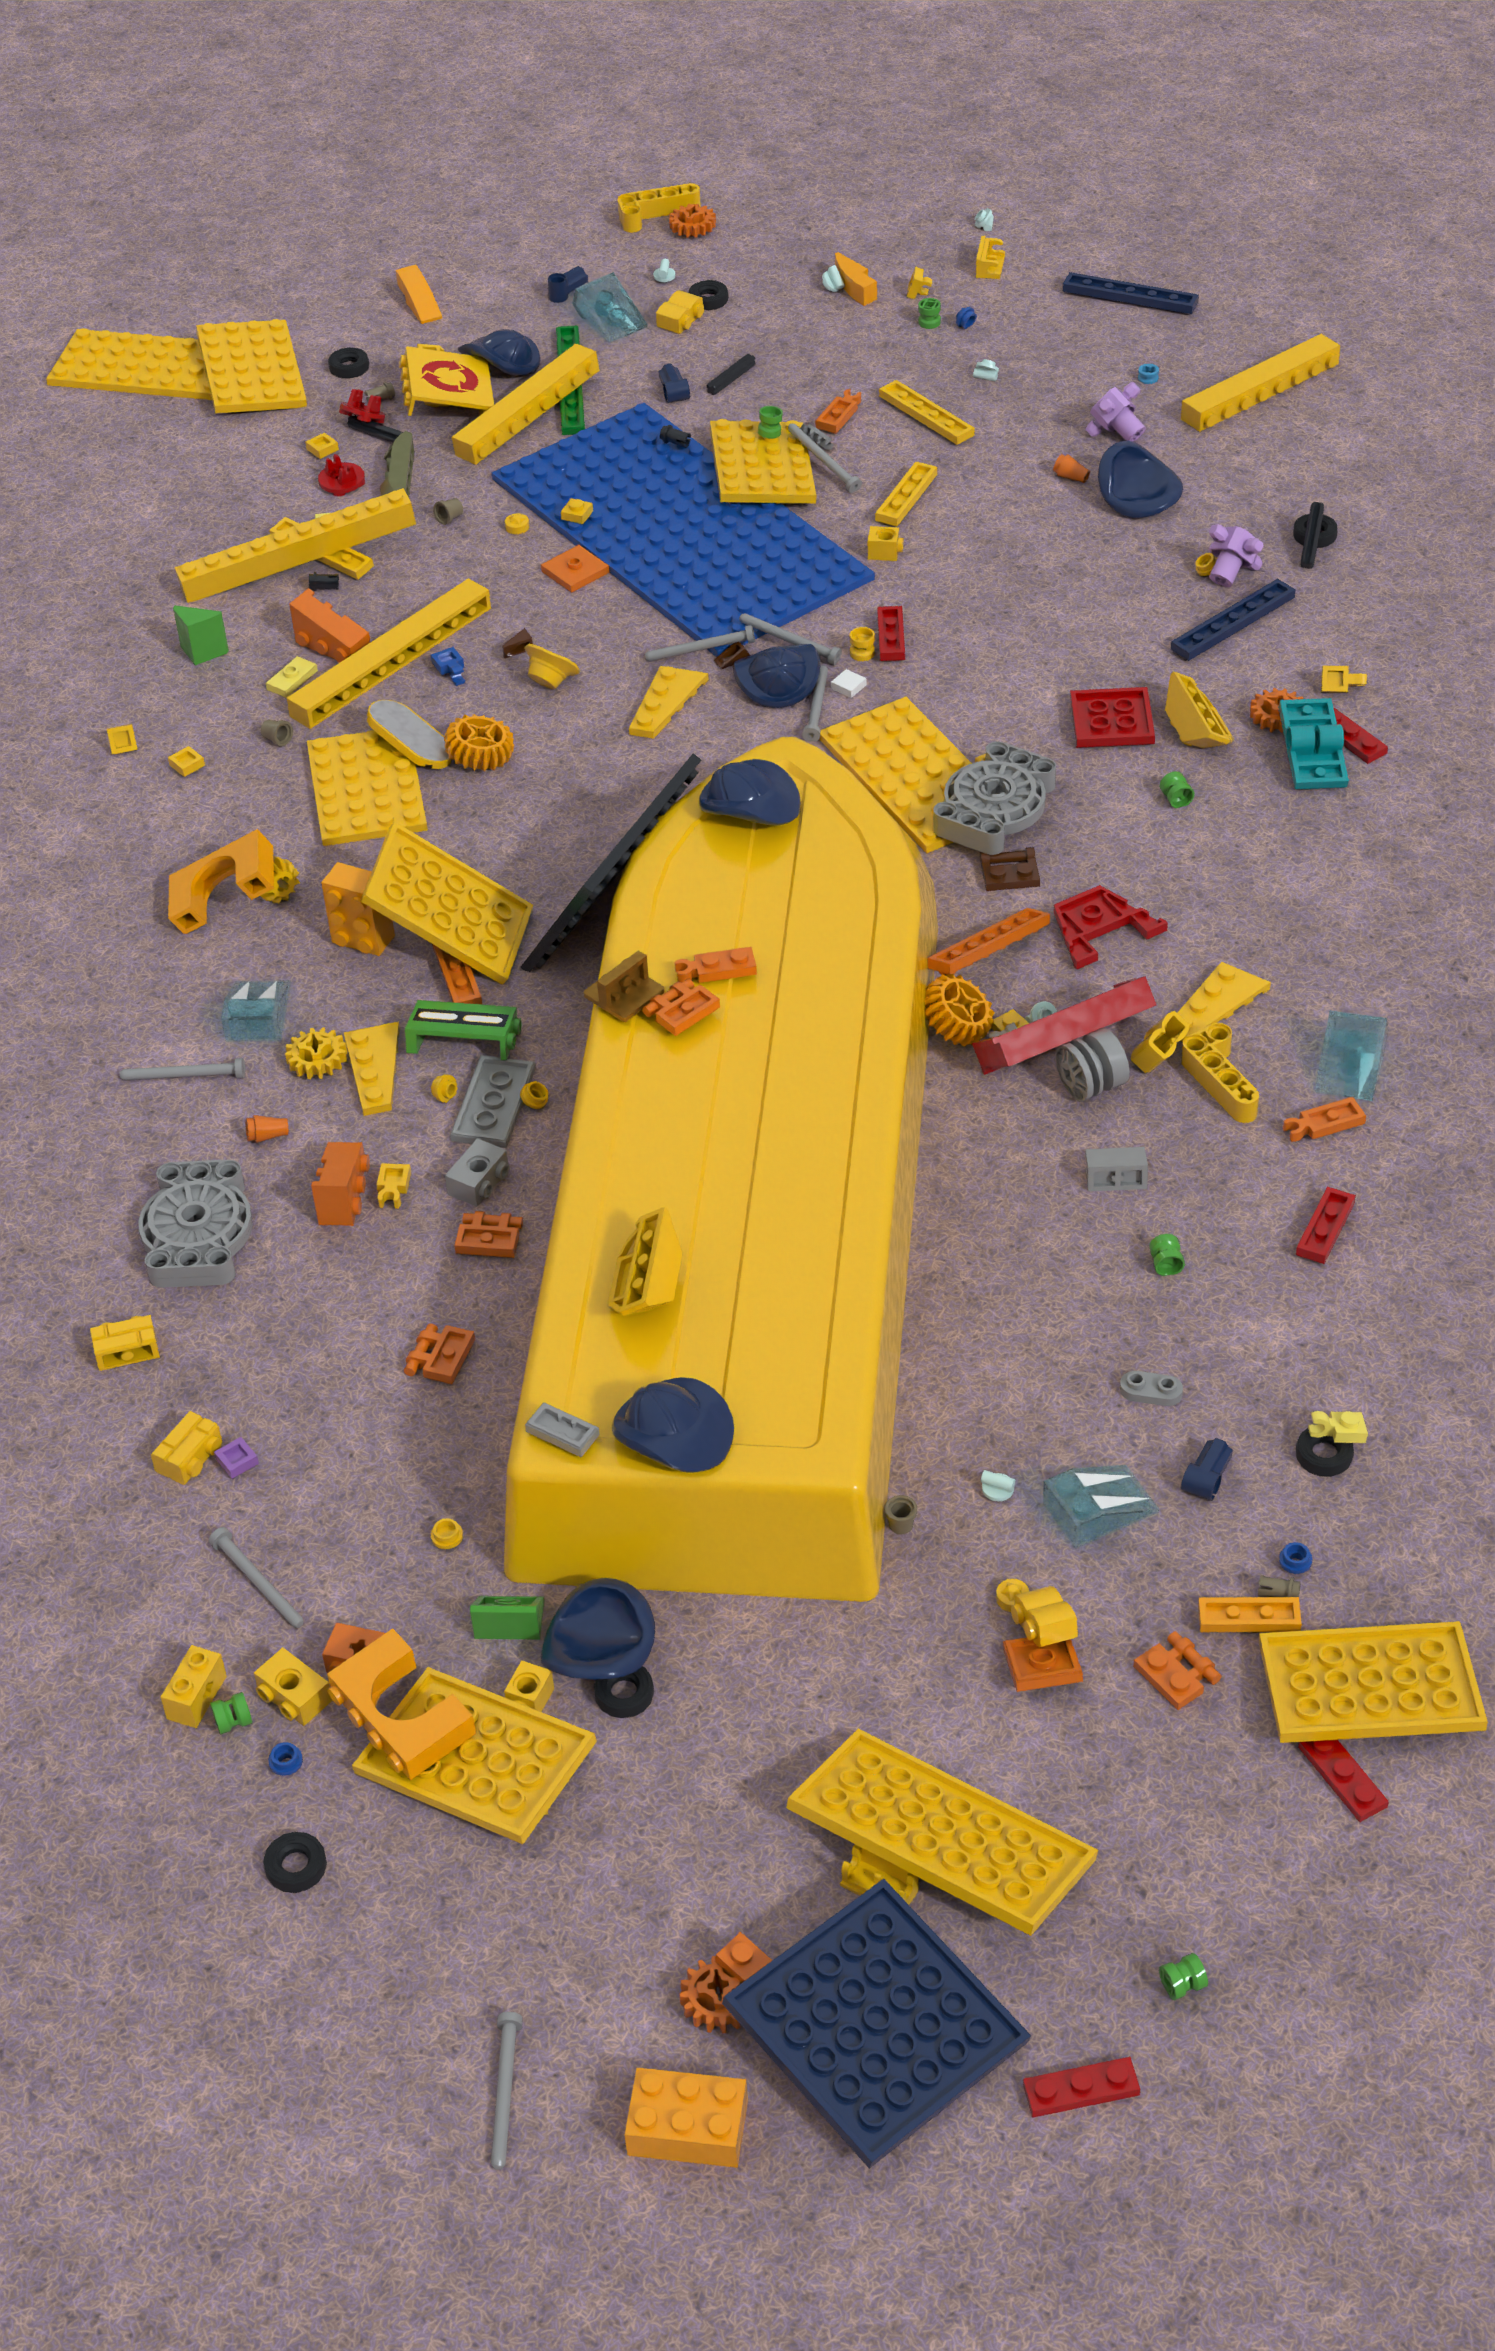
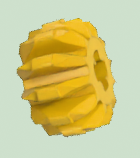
M274 856V889L262 894L261 897L263 899L279 904L281 900L288 901L290 893H296L294 886L300 884L296 878L299 872L292 865V862Z

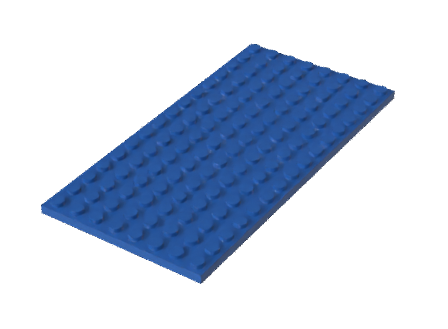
M645 403L638 404L631 409L618 413L607 420L598 422L594 426L581 430L568 438L561 439L557 443L491 472L492 480L574 545L582 546L609 565L612 575L696 641L745 630V626L748 625L741 623L739 620L740 615L744 613L781 627L875 580V572L783 504L720 502L713 453L692 437L688 438L691 441L687 448L670 442L664 443L660 439V431L663 426L672 425L674 429L682 430ZM571 498L593 503V512L584 524L561 519V510ZM753 628L755 639L767 634ZM748 640L741 641L740 643L745 645L748 643ZM732 644L713 647L707 650L718 657Z

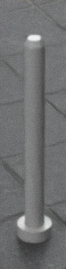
M789 424V432L846 484L845 488L848 492L853 493L860 489L862 481L857 476L852 477L796 424Z
M746 613L741 614L739 617L741 623L752 625L753 628L794 645L812 644L818 654L828 658V663L836 665L840 660L842 649L838 647L830 649Z
M752 625L745 626L743 631L648 651L645 653L647 661H654L748 640L750 644L755 642L754 630Z
M825 665L820 667L819 678L814 688L809 722L803 728L802 736L805 741L817 742L820 739L821 730L818 724L828 668Z
M236 1058L235 1063L123 1069L120 1071V1078L122 1080H141L235 1074L236 1078H245L246 1067L244 1058Z
M226 1527L216 1529L209 1537L210 1545L216 1550L221 1548L293 1627L300 1628L303 1625L301 1615L231 1541L232 1534Z
M503 2012L497 2017V2027L502 2030L491 2154V2165L496 2170L503 2169L506 2164L516 2031L522 2029L523 2017L515 2012Z

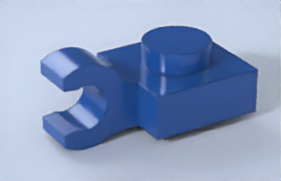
M454 647L431 654V662L441 675L449 673L451 680L456 686L465 683L461 675L464 672V660Z

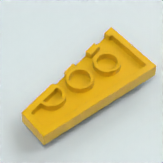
M660 666L629 726V735L654 739L671 721V717L675 712H679L684 707V703L697 693V689L701 685L706 684L709 680L708 673Z
M1221 962L1177 1012L1189 1023L1187 1035L1215 1024L1223 1018L1226 1020L1234 1014L1236 1009L1254 1001L1255 996L1270 990L1271 982Z
M399 1021L344 1032L364 1116L392 1110L398 1036L400 1033Z

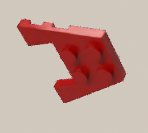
M1101 885L1054 904L1055 918L1074 967L1077 970L1098 961V952L1088 941L1127 924H1132L1147 940L1166 932L1168 922L1162 918L1158 920L1149 916V911L1142 907L1136 909L1128 905L1127 899Z

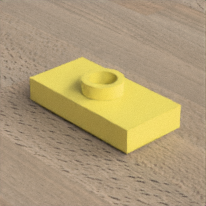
M297 656L266 682V688L268 691L287 698L318 671L317 664Z

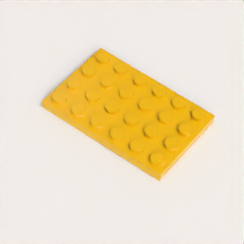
M252 320L249 322L196 325V333L215 413L307 407V399L286 320Z
M726 419L710 421L709 430L720 502L816 504L817 495L808 448L788 430L789 424H796L800 428L803 422L794 420L780 422L781 435L777 438L769 439L758 434L759 421L747 419L741 421H728Z
M374 730L307 741L323 846L386 837L389 827L394 821L413 833L428 830L416 764Z
M395 821L389 827L360 900L367 906L502 985L509 978L533 908V904Z
M1460 1621L1259 1633V1646L1280 1743L1487 1730L1488 1721Z
M427 1667L389 1718L395 1720L416 1718L453 1693L473 1715L476 1734L411 1781L402 1771L397 1773L391 1767L386 1757L387 1754L382 1748L376 1750L370 1742L352 1764L354 1773L520 1844H524L596 1744L595 1733Z

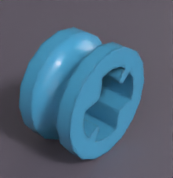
M1143 364L1139 367L1138 380L1140 382L1153 384L1158 381L1159 367L1157 365Z

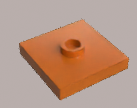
M580 545L541 564V571L571 593L610 573L609 565Z
M1027 1637L1003 1641L1004 1654L1017 1692L1083 1682V1672L1071 1639L1043 1647H1038L1033 1640H1028Z

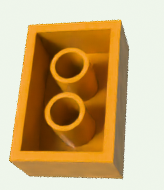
M337 862L321 882L331 941L341 947L346 946L360 950L365 954L370 953L380 956L394 938L395 932L393 920L360 901L372 871Z
M636 2068L624 2134L627 2156L738 2168L748 2105L747 2080Z

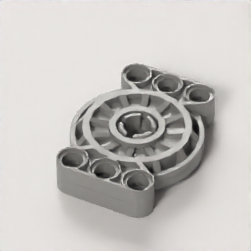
M995 741L989 743L986 746L985 761L969 764L956 771L949 778L945 785L944 802L937 803L933 808L934 833L941 838L985 854L996 855L1004 850L1005 835L1023 831L1040 819L1045 810L1046 793L1052 792L1056 787V763L1050 758L1004 742Z
M235 1160L168 1162L161 1165L156 1171L160 1191L148 1200L138 1220L141 1242L148 1253L145 1257V1265L150 1283L155 1287L163 1288L223 1285L231 1282L236 1275L232 1256L245 1245L253 1227L250 1204L242 1193L245 1189L241 1165Z

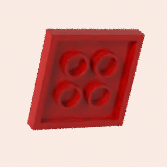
M1147 687L1070 690L1076 748L1155 744V732Z

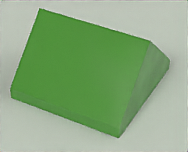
M176 605L173 607L180 646L194 665L228 653L229 648L222 611Z
M479 1596L470 1605L474 1638L540 1640L544 1596Z

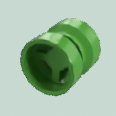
M934 298L922 299L918 304V311L920 313L918 324L926 329L938 327L941 324V316L939 315L941 311L940 301Z
M764 406L760 409L759 419L761 422L758 424V434L760 436L773 439L781 435V425L779 423L782 421L783 411L780 408Z
M1177 771L1170 772L1160 781L1159 787L1163 794L1167 796L1172 807L1180 808L1192 802L1195 794L1194 790L1187 783L1182 773Z
M1161 1234L1151 1240L1149 1249L1154 1258L1155 1271L1161 1276L1175 1275L1181 1272L1185 1266V1261L1180 1252L1178 1238L1172 1234Z
M243 1692L232 1695L231 1699L227 1701L219 1699L210 1702L220 1735L230 1732L234 1726L240 1725L244 1727L253 1724ZM231 1704H232V1708H233V1711H234V1714H235V1717H236V1720H235V1721H234V1718H233V1715H232V1712H231V1709H230V1706H229V1705H231Z
M1195 1953L1183 1956L1179 1963L1169 1962L1159 1967L1161 1982L1170 1998L1174 2001L1184 1997L1186 1992L1191 1989L1198 1991L1208 1986L1205 1968Z

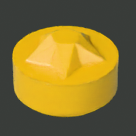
M511 514L505 519V529L510 534L525 533L529 529V519L524 514Z
M1018 1579L1002 1581L996 1590L997 1604L1003 1610L1011 1612V1605H1014V1595L1029 1592L1028 1586Z

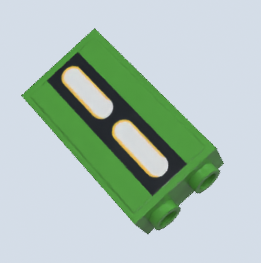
M418 1000L405 1027L406 1053L418 1054L425 1036L430 1035L500 1041L501 1060H507L510 1050L515 1049L516 1035L521 1034L522 1020L517 1018V1007Z

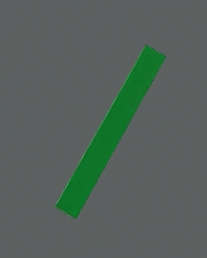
M577 325L556 327L558 356L574 344L580 345L579 327ZM582 384L560 400L562 435H574L581 430H585Z

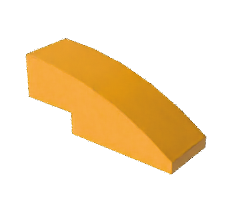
M839 252L835 253V265L845 284L843 289L846 293L863 306L877 300V281L868 276V268Z
M415 264L395 270L397 285L405 295L407 305L420 323L424 324L442 319V314L434 295L418 266Z

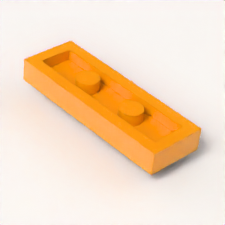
M1199 1597L1198 1600L1200 1632L1301 1631L1302 1622L1299 1597Z

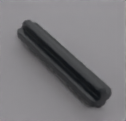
M750 354L743 356L707 383V392L712 395L719 393L756 364L755 357Z
M356 415L348 417L347 426L349 428L392 443L403 433L373 421L365 422L358 420Z
M1313 502L1310 507L1301 556L1302 568L1312 569L1314 567L1324 513V504L1322 502Z

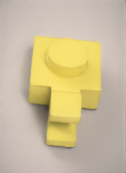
M1322 1411L1311 1413L1313 1424L1308 1426L1311 1437L1333 1436L1334 1443H1366L1368 1432L1362 1412H1330L1329 1417Z

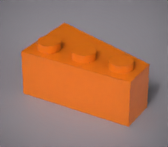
M309 588L289 603L295 641L302 647L310 648L340 663L371 643L368 631L346 615L341 617L332 611L333 606L327 601L323 604L313 597L315 592Z
M328 1142L321 1158L324 1166L316 1171V1176H320L319 1181H313L311 1184L318 1224L354 1226L355 1216L361 1214L362 1202L359 1195L360 1193H365L366 1180L363 1174L369 1171V1155L364 1154L362 1142Z

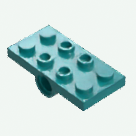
M1332 698L1280 700L1278 708L1294 788H1346L1349 779L1342 750L1344 732L1342 725L1336 722Z

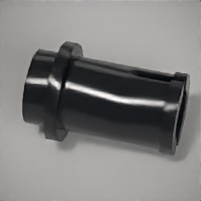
M672 425L662 427L660 439L664 443L670 442L687 448L690 444L691 439H688L691 438L690 433L674 429Z
M317 572L309 574V589H314V591H317V589L339 590V574H317Z

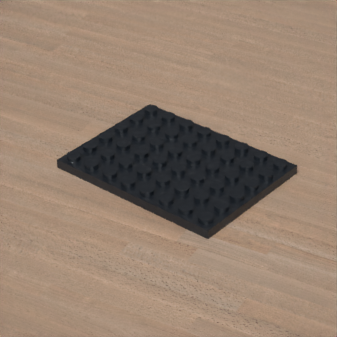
M694 753L690 756L581 887L521 965V969L531 972L535 966L540 969L550 955L576 926L577 922L582 919L593 903L601 896L604 889L610 885L624 868L632 851L644 840V835L649 833L658 823L657 817L664 815L688 786L684 782L689 785L699 772L695 768L701 762L699 757Z

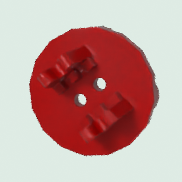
M352 389L348 403L341 402L339 409L341 414L349 416L354 414L357 415L358 420L365 422L384 423L386 414L380 411L382 399L380 396L371 395L366 406L362 402L363 390Z
M334 454L333 462L331 459L326 458L325 468L318 475L319 486L334 496H343L365 485L364 470L354 463L341 462L337 454Z

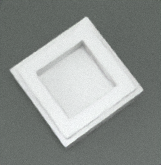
M847 669L831 681L832 690L850 698L867 685L865 677Z

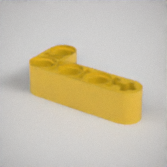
M693 183L625 193L617 198L619 220L624 231L630 233L638 232L642 229V219L668 216L670 213H673L674 209L680 210L679 206L687 207L688 204H699V207H701L700 187Z
M1215 1023L1184 1037L1181 1057L1183 1067L1233 1119L1241 1123L1254 1121L1258 1114L1259 1092L1227 1059L1231 1053V1028L1223 1023Z

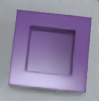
M242 1437L214 1451L217 1462L231 1479L259 1464L257 1455Z

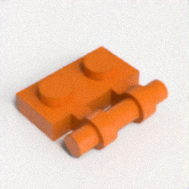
M688 978L683 982H676L671 985L669 991L663 995L657 994L649 1000V1004L645 1005L642 1010L647 1017L655 1014L656 1022L677 1036L720 1008V999L702 985L695 987L692 980Z
M485 1211L463 1214V1224L459 1225L454 1245L456 1254L515 1257L519 1240V1229L523 1227V1217H515L511 1213L487 1215Z
M429 1323L425 1330L419 1333L415 1349L409 1352L406 1358L404 1373L408 1376H414L418 1369L424 1367V1378L453 1384L475 1341L474 1331L445 1325L440 1334L437 1333L438 1327ZM434 1347L431 1354L427 1353L428 1349H432Z
M1174 1631L1167 1638V1641L1174 1647L1173 1649L1167 1651L1158 1643L1134 1659L1133 1667L1179 1710L1203 1694L1204 1686L1199 1682L1200 1680L1206 1678L1212 1685H1215L1220 1681L1222 1675L1215 1669V1664L1208 1657H1202L1194 1649L1195 1644L1189 1638H1183L1178 1632ZM1185 1658L1193 1668L1188 1671L1179 1661Z

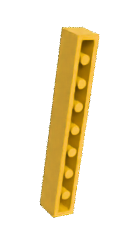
M1321 333L1182 400L1181 420L1199 432L1212 427L1243 410H1247L1278 393H1282L1288 388L1298 385L1313 376H1317L1329 368L1335 367L1339 364L1340 345Z
M574 344L453 435L451 438L455 456L474 465L478 464L599 372L596 351L579 344Z

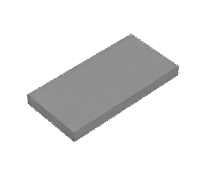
M480 1055L451 1131V1141L473 1144L478 1138L500 1148H507L523 1105L520 1091L525 1084L531 1082L536 1069L535 1062L508 1058L507 1060H501L500 1057Z

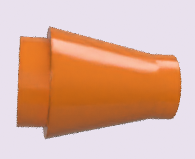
M1061 454L1053 467V471L1057 473V476L1082 483L1086 482L1091 472L1069 454L1066 456Z
M253 1115L252 1118H246L245 1121L247 1141L259 1143L279 1136H285L289 1133L287 1118Z

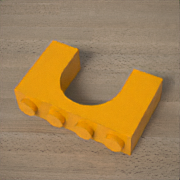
M256 829L169 875L168 919L183 934H188L207 924V901L211 892L222 880L233 874H236V884L251 900L274 889L273 845Z
M392 1628L327 1673L330 1688L327 1690L336 1705L340 1706L343 1704L348 1710L347 1714L352 1723L357 1728L362 1726L368 1732L367 1737L376 1750L381 1748L384 1750L391 1767L397 1773L402 1771L411 1781L474 1736L476 1729L473 1715L453 1693L421 1716L409 1720L391 1719L376 1709V1704L381 1694L391 1685L416 1669L413 1650Z

